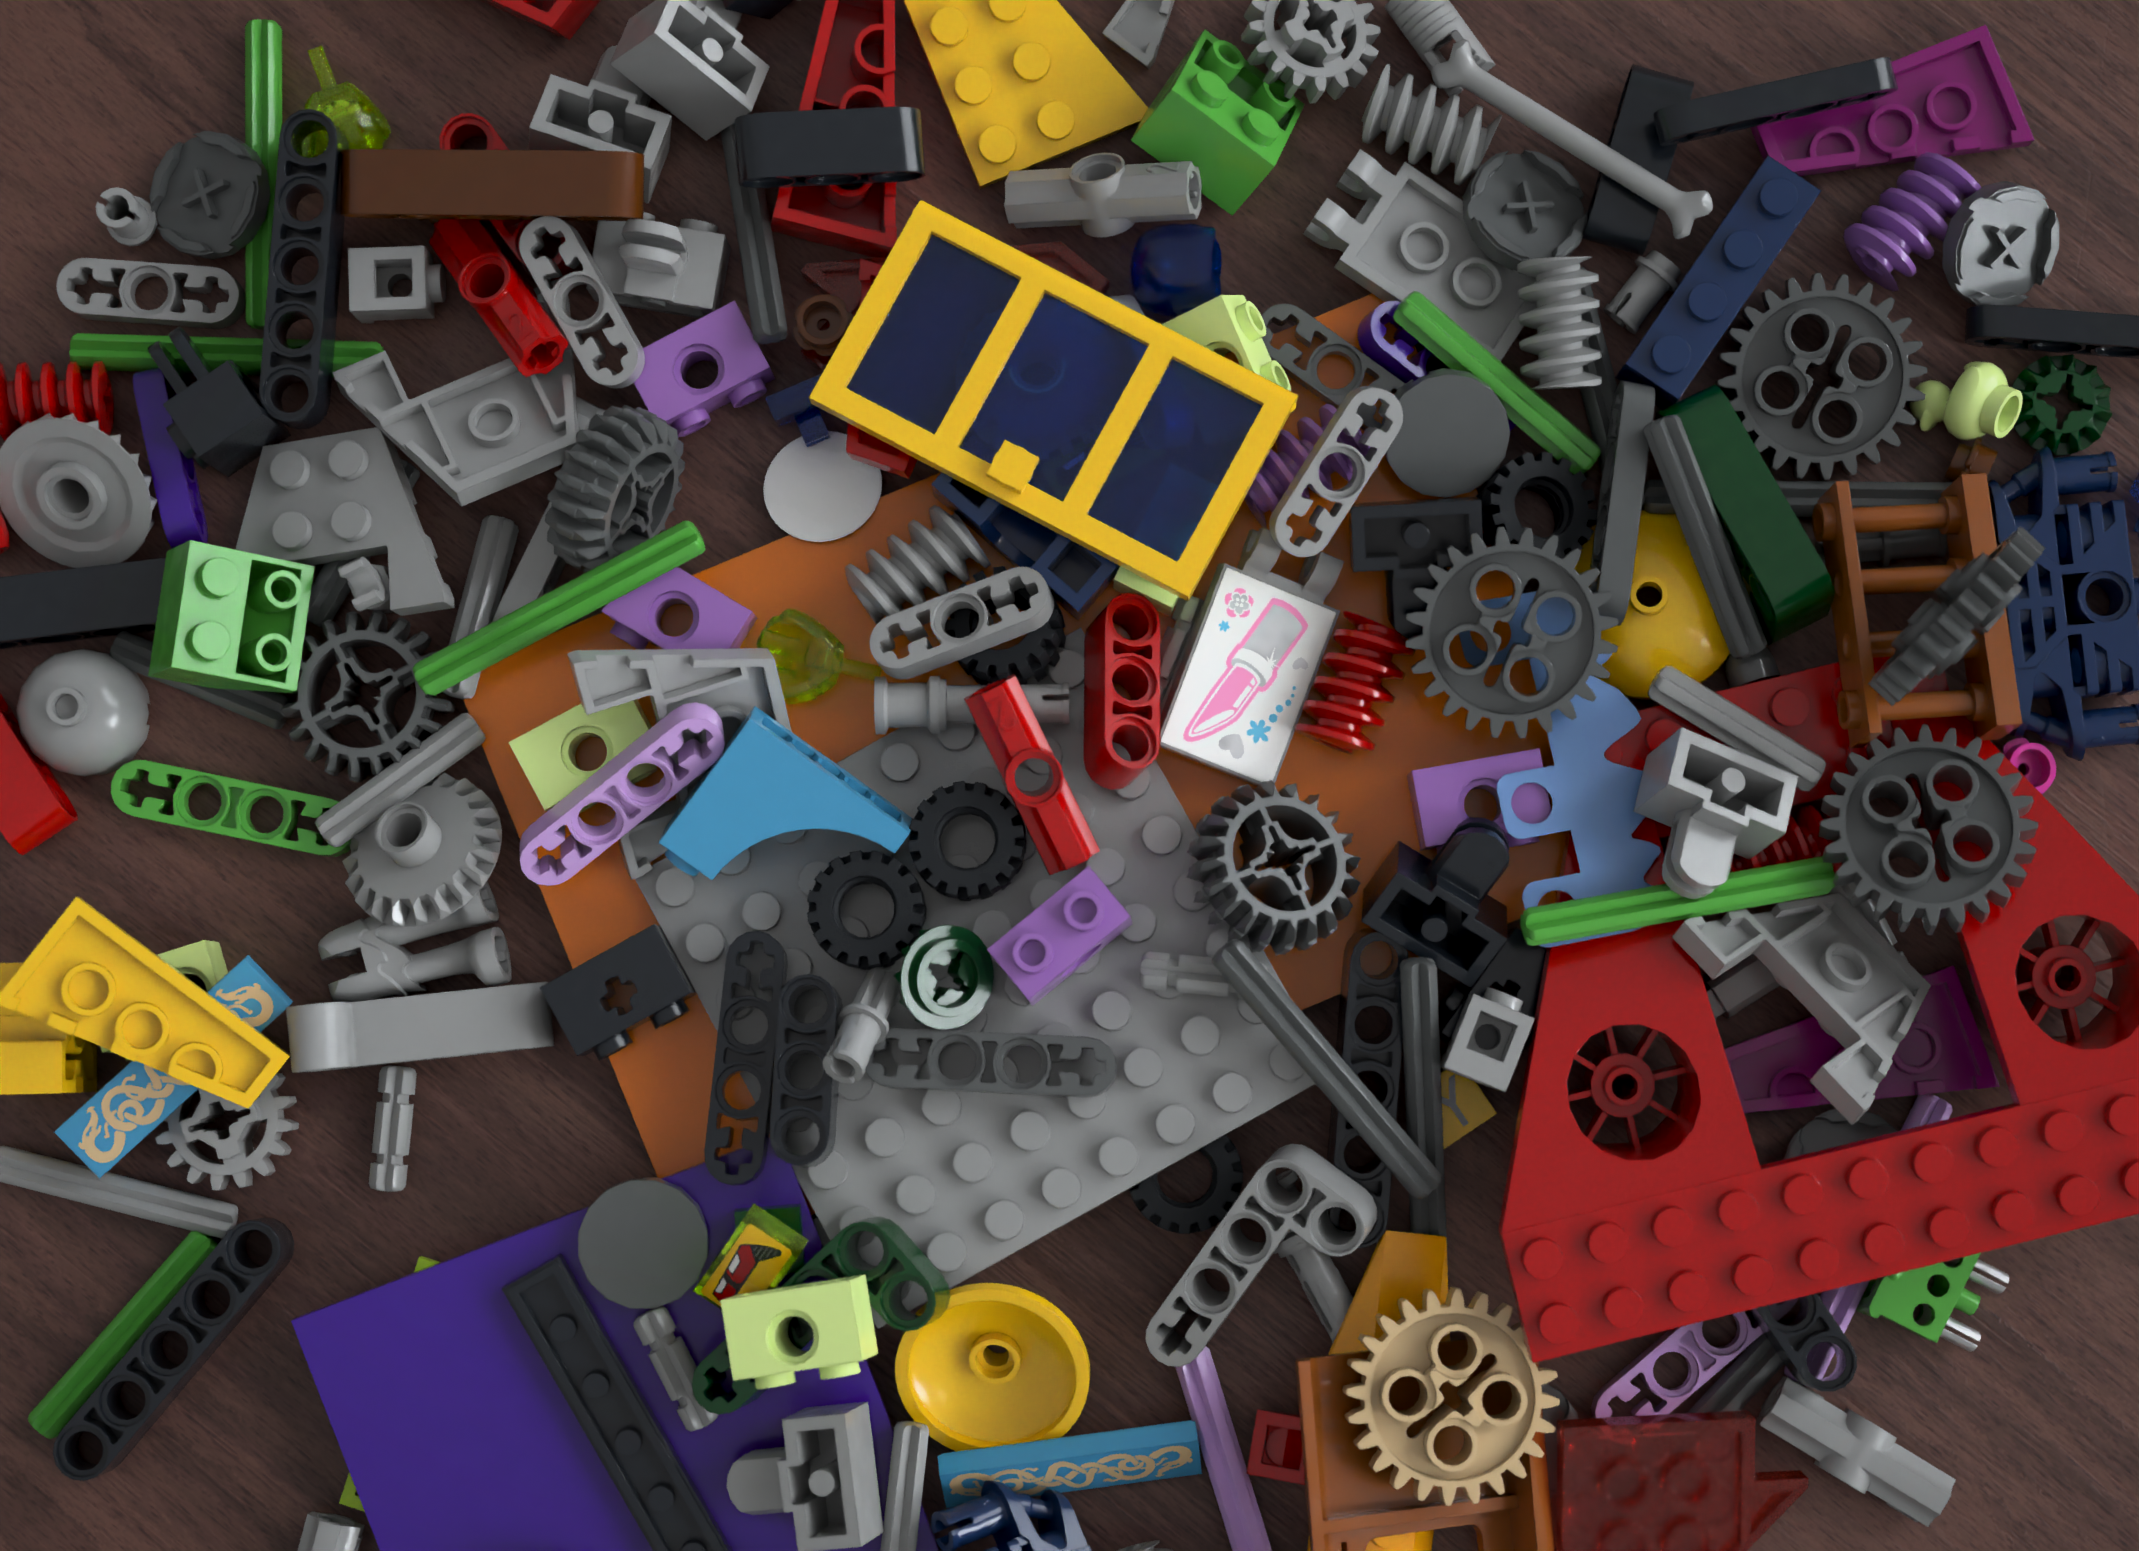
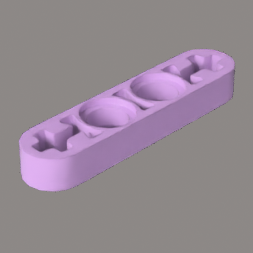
M696 702L677 707L533 822L524 831L520 840V865L526 877L536 884L545 886L559 885L569 880L712 766L722 755L725 746L722 719L716 710L708 705ZM688 728L696 734L705 729L706 742L701 744L695 739H690L683 744L682 731ZM676 751L678 754V765L674 763L671 756ZM650 763L661 768L664 776L656 785L644 788L631 783L627 778L628 772L638 764ZM601 802L611 806L616 813L614 818L607 824L593 826L583 822L579 817V812L590 803ZM565 825L568 826V829L571 832V835L568 836L566 839ZM560 845L561 858L556 860L549 854L541 859L537 857L538 847L542 846L546 850L551 851Z
M1798 1298L1771 1304L1770 1312L1772 1317L1776 1321L1781 1319L1792 1309ZM1745 1311L1732 1314L1737 1324L1736 1336L1731 1343L1722 1347L1711 1346L1706 1342L1702 1333L1704 1321L1668 1330L1597 1392L1591 1406L1594 1424L1600 1432L1611 1440L1620 1443L1634 1442L1648 1433L1760 1337L1763 1331L1756 1321L1751 1325ZM1666 1352L1680 1353L1688 1363L1687 1378L1682 1385L1676 1388H1663L1654 1378L1653 1367L1655 1361ZM1640 1373L1646 1388L1662 1398V1402L1653 1409L1651 1402L1644 1398L1631 1411L1636 1419L1632 1426L1627 1428L1620 1422H1617L1610 1427L1606 1420L1610 1418L1613 1412L1608 1402L1615 1396L1627 1402L1638 1394L1641 1390L1632 1385L1630 1381Z

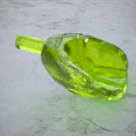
M323 46L307 50L322 90L311 94L304 105V110L313 109L328 116L344 132L349 141V149H383L384 141L389 138L391 129L379 108L351 82L336 83ZM321 130L309 134L302 144L303 157L311 158L322 154L329 142L328 132Z
M788 608L779 616H773L766 623L757 640V648H768L775 659L785 704L803 703L816 699L817 696L823 695L836 685L839 674L875 681V677L881 676L882 669L879 665L843 658L844 645L836 636L817 620L796 609Z

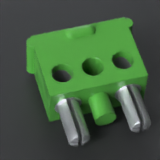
M1978 1253L1870 1280L1856 1310L1873 1318L1881 1316L1932 1342L1937 1343L1939 1337H1942L1972 1352L1978 1345L1950 1332L1944 1327L1947 1325L1980 1342L1981 1334L1979 1331L1953 1319L1950 1315L1954 1308L1969 1316L1973 1315L1977 1310L1981 1298L1976 1293L1964 1288L1968 1279L1997 1294L2002 1293L2006 1289V1287L1973 1271V1268L2007 1284L2009 1283V1275L1978 1259L1981 1254ZM1934 1276V1285L1928 1290V1280ZM1920 1305V1313L1917 1318L1913 1319V1311L1916 1306Z

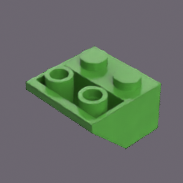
M1204 29L1147 109L1131 141L1160 163L1192 161L1194 166L1199 167L1202 181L1201 193L1233 216L1275 167L1305 104L1294 97V95L1291 99L1284 97L1285 84L1277 79L1272 84H1267L1265 81L1262 82L1265 74L1255 66L1250 65L1238 48L1225 40H1219Z
M193 540L168 550L148 676L216 689L297 692L315 566Z

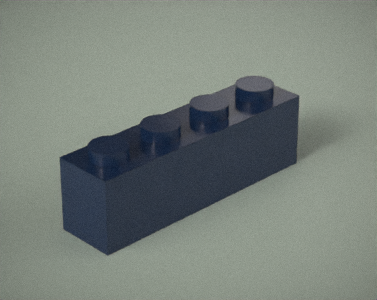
M1768 155L1615 378L1619 381L1623 380L1654 386L1655 405L1662 410L1675 404L1797 228L1821 190Z

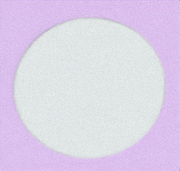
M833 431L806 434L787 444L771 462L764 480L765 505L774 522L791 536L810 542L837 540L859 529L875 511L882 491L881 470L850 458L846 453L847 434Z

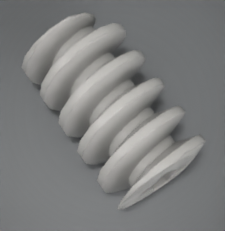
M1386 64L1361 120L1363 122L1362 142L1370 144L1384 131L1386 132V153L1394 154L1406 141L1409 143L1408 163L1415 165L1430 152L1432 153L1431 173L1439 175L1453 162L1455 163L1454 183L1459 186L1463 185L1478 170L1502 115H1499L1490 125L1484 128L1482 127V106L1476 104L1462 118L1459 116L1460 97L1453 94L1441 107L1435 105L1437 87L1434 84L1430 83L1416 97L1412 95L1413 75L1407 73L1395 86L1389 85L1390 64Z
M1592 257L1536 258L1517 264L1519 274L1536 279L1535 283L1518 290L1519 299L1537 305V308L1519 315L1520 325L1537 330V334L1519 342L1522 351L1538 356V360L1520 367V374L1522 376L1539 381V385L1531 389L1586 388L1602 384L1601 376L1583 371L1584 365L1601 358V351L1583 346L1584 339L1601 332L1600 325L1582 320V314L1600 307L1599 299L1581 294V288L1599 281V274L1580 268L1581 262Z
M936 505L929 508V515L933 526L931 530L913 519L908 523L912 541L909 545L893 534L887 537L891 556L889 559H886L873 549L866 552V559L870 572L867 574L851 563L845 566L849 586L876 625L884 616L887 617L904 610L902 604L906 601L913 606L926 602L923 590L926 587H929L940 596L949 593L945 574L948 572L964 583L969 581L970 577L965 561L968 558L973 559L985 568L991 565L976 539L955 512L953 515H950Z

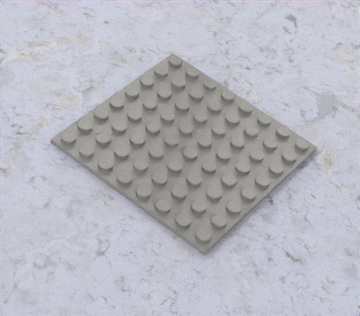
M1081 628L1066 635L1065 647H1058L1057 650L1060 660L1056 666L1053 667L1047 664L1044 667L1047 674L1046 677L1039 682L1034 676L1026 680L1028 685L1063 684L1069 682L1070 724L1039 723L1055 758L1062 766L1068 785L1100 849V852L1091 856L1087 861L1068 870L1049 875L1024 825L1027 841L1026 853L1024 854L1023 865L1019 873H1016L1011 880V884L1004 890L1001 889L992 894V897L983 900L979 898L972 899L971 901H960L959 899L948 898L940 894L920 876L909 852L908 840L910 834L896 853H893L876 842L852 833L830 829H805L778 834L750 846L725 865L713 880L701 872L697 876H691L677 868L667 857L653 864L652 870L635 879L717 1032L726 956L734 940L746 932H764L770 934L782 944L787 954L788 962L786 983L799 975L811 974L819 976L837 990L842 999L843 1007L853 1003L869 970L849 967L828 955L815 939L807 917V912H809L807 899L809 891L813 890L816 883L814 879L820 871L824 872L830 866L829 862L838 856L840 858L850 855L849 852L858 850L872 852L873 850L882 852L900 861L913 873L923 891L927 908L923 930L942 926V924L960 926L976 934L986 945L987 949L1087 866H1090L1129 913L1133 923L1033 1006L991 956L994 980L986 1005L967 1024L954 1029H946L952 1031L1080 1036L1099 1039L1109 1046L1117 1063L1115 1081L1107 1091L1099 1096L1086 1098L897 1089L879 1085L865 1071L860 1081L855 1079L852 1084L839 1082L836 1138L833 1151L829 1157L815 1167L802 1168L792 1165L797 1180L830 1241L842 1229L854 1222L872 1217L890 1219L906 1233L943 1275L949 1289L1315 1085V1082L1243 998H1238L1237 992H1228V997L1176 992V986L1167 985L1166 991L1145 989L1141 986L1139 978L1141 959L1144 953L1148 951L1170 953V959L1179 960L1180 954L1213 958L1215 953L1228 942L1230 925L1225 920L1216 925L1208 924L1209 916L1215 910L1210 902H1194L1195 893L1204 887V884L1187 878L1188 869L1198 861L1188 854L1187 851L1189 850L1190 843L1199 835L1156 759L1131 784L1122 789L1110 790L1099 786L1090 778L1085 770L1083 760L1085 634ZM947 724V731H941V734H931L928 728H899L836 763L912 817V819L915 818L918 812L917 807L923 800L929 799L933 795L934 790L941 786L943 788L952 786L953 782L959 781L973 784L976 781L987 784L988 787L994 790L997 789L1004 794L1015 806L1008 790L1003 785L1002 777L976 724ZM1112 742L1113 749L1117 755L1124 760L1131 761L1127 750L1120 744ZM1038 758L1023 761L1015 771L1014 779L1016 786L1024 791L1039 790L1048 780V764ZM974 815L958 816L951 820L942 832L940 840L941 851L945 859L954 866L961 868L977 867L986 862L993 853L995 845L994 830L981 817ZM861 884L853 887L844 896L840 905V917L844 927L858 937H873L881 934L890 925L894 916V903L890 893L885 888L876 884ZM1245 934L1239 941H1242L1251 951L1249 937ZM755 944L751 955L741 956L740 965L747 967L751 972L750 990L739 985L736 986L735 998L754 996L767 1002L772 1000L773 989L768 991H761L759 989L762 969L773 968L775 962L774 958L764 953L763 944ZM1264 950L1252 952L1260 963L1267 965L1270 975L1287 993ZM904 957L895 961V964L880 968L886 972L894 971L897 973L901 970ZM951 962L946 966L938 964L929 965L928 968L932 970L931 974L937 979L934 991L939 986L960 988V986L953 982L954 978L947 973ZM899 983V993L886 1019L889 1028L944 1030L932 1028L914 1021L915 1017L911 1012L898 1002L902 998ZM811 989L799 995L794 1006L795 1016L799 1022L806 1024L815 1023L823 1017L828 1006L827 997L824 992ZM754 1007L745 1008L738 1012L732 1023V1032L736 1040L746 1045L761 1041L768 1029V1019L764 1012ZM889 1040L886 1051L876 1052L875 1063L885 1066L886 1076L889 1077L896 1076L899 1065H919L921 1070L917 1079L929 1080L931 1077L928 1071L927 1056L933 1040L919 1041L922 1054L905 1053L899 1049L898 1040ZM960 1042L951 1043L940 1053V1070L949 1079H964L975 1068V1053L967 1044ZM1025 1045L1016 1046L1005 1056L1004 1071L1013 1082H1030L1040 1072L1041 1058L1032 1047ZM1063 1046L1049 1047L1053 1067L1047 1082L1048 1086L1061 1085L1059 1072L1079 1074L1081 1085L1084 1086L1093 1085L1094 1076L1105 1074L1106 1062L1097 1061L1092 1049H1084L1081 1060L1063 1061L1059 1059ZM805 1054L797 1058L792 1064L790 1071L794 1086L799 1089H810L817 1085L823 1076V1063L819 1056L814 1054ZM741 1072V1077L754 1101L757 1102L761 1094V1086L758 1079L751 1073ZM802 1119L793 1123L788 1129L786 1136L787 1146L792 1153L798 1156L807 1155L812 1152L818 1145L820 1138L817 1125L810 1119ZM864 1231L859 1237L858 1253L867 1264L877 1266L883 1257V1245L875 1234ZM906 1281L902 1287L901 1300L905 1309L910 1312L928 1301L923 1287L916 1282ZM871 1306L872 1318L877 1328L880 1329L888 1323Z

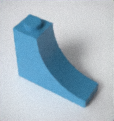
M754 706L725 745L722 755L708 768L666 825L659 843L667 848L665 856L677 868L691 876H697L701 872L713 880L725 865L750 846L775 835L796 830L830 829L848 832L865 837L896 853L910 834L911 829L909 827L912 817Z

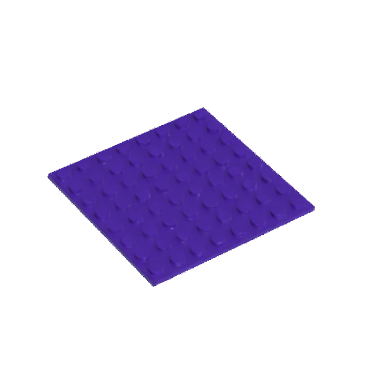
M770 1137L764 1169L756 1180L746 1185L732 1186L719 1182L710 1174L705 1162L661 1178L682 1187L699 1204L708 1228L709 1254L697 1282L679 1299L663 1305L667 1308L676 1326L673 1334L675 1337H682L696 1367L726 1339L722 1308L704 1296L701 1290L736 1242L735 1209L801 1203L805 1263L824 1247L793 1166L776 1155L771 1146ZM739 1148L718 1156V1160L729 1164V1174L736 1175L741 1164H751L753 1152ZM589 1206L291 1320L380 1551H653L502 1290L504 1285L560 1253L733 1551H798L793 1512L750 1515L739 1511L730 1500L727 1490V1477L732 1464L752 1450L785 1447L782 1419L806 1407L868 1402L884 1524L894 1429L867 1359L859 1362L860 1373L832 1379H820L819 1368L794 1371L795 1383L768 1388L752 1403L731 1413L718 1414L714 1422L702 1429L688 1431L677 1412L680 1405L678 1400L671 1401L648 1356L651 1351L649 1344L643 1346L634 1328L635 1319L650 1309H630L606 1299L588 1281L578 1258V1231ZM795 1273L778 1274L768 1289L782 1287ZM817 1275L813 1282L824 1281L828 1279ZM731 1369L725 1371L727 1377L721 1384L727 1393L733 1391L732 1384L734 1381ZM921 1502L916 1551H940ZM882 1534L862 1547L820 1551H880Z

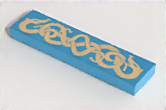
M249 955L207 991L208 994L259 1032H262L293 1002ZM130 1061L63 1122L54 1133L100 1179L199 1088L140 1062Z
M1192 1420L938 1455L939 1476L946 1508H952L981 1497L983 1484L989 1480L1002 1482L1013 1492L1029 1494L1030 1497L1041 1496L1045 1490H1057L1063 1493L1202 1474L1196 1422Z

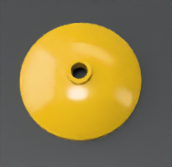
M1641 510L1627 612L1620 626H1614L1601 631V639L1618 646V650L1612 653L1611 657L1601 665L1611 673L1609 678L1598 679L1616 687L1627 698L1652 700L1648 696L1649 687L1656 674L1665 665L1673 666L1697 682L1703 683L1721 667L1730 654L1676 514H1650L1645 510ZM1595 526L1591 528L1594 532L1590 540L1582 545L1583 549L1580 550L1582 552L1574 568L1579 574L1590 569ZM1646 586L1654 587L1660 592L1661 601L1655 606L1646 607L1638 601L1637 592Z
M976 1283L956 1287L949 1290L948 1308L939 1319L920 1329L903 1331L895 1359V1379L902 1403L914 1422L923 1423L928 1426L929 1436L956 1452L1061 1438L1076 1423L1084 1408L1090 1384V1362L1084 1341L1074 1324L1060 1309L1031 1291L999 1283ZM927 1303L915 1315H922L926 1310ZM998 1345L1006 1348L1007 1351L995 1353L987 1346Z

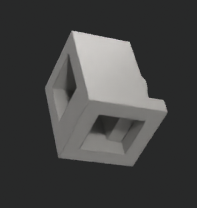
M425 246L348 248L349 311L362 324L374 323V321L435 318L434 302H445L446 275L443 264H433V256ZM409 279L412 281V291L407 297H393L392 289L398 280Z
M1487 987L1483 997L1476 994H1468L1446 1052L1440 1061V1067L1494 1090L1506 1092L1535 1018L1520 1013L1524 1001L1499 990ZM1484 1024L1493 1026L1498 1033L1496 1045L1489 1050L1482 1049L1475 1041L1476 1030Z

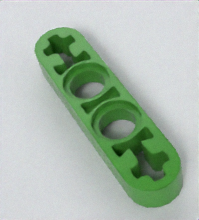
M133 760L123 764L115 772L111 781V795L115 805L122 812L134 817L326 857H337L350 850L351 839L340 847H333L329 844L324 846L322 845L323 836L319 832L297 828L298 840H290V836L293 834L298 823V802L306 803L300 815L317 819L340 802L334 799L147 760ZM149 772V783L175 790L174 777L180 776L182 779L173 795L174 814L167 815L166 813L172 802L153 797L144 798L142 806L137 807L138 796L128 793L130 782L141 781L144 773ZM203 784L213 785L221 795L219 812L208 820L195 818L189 809L191 792ZM264 797L276 798L281 803L284 811L281 825L270 833L257 831L250 820V812L253 805Z

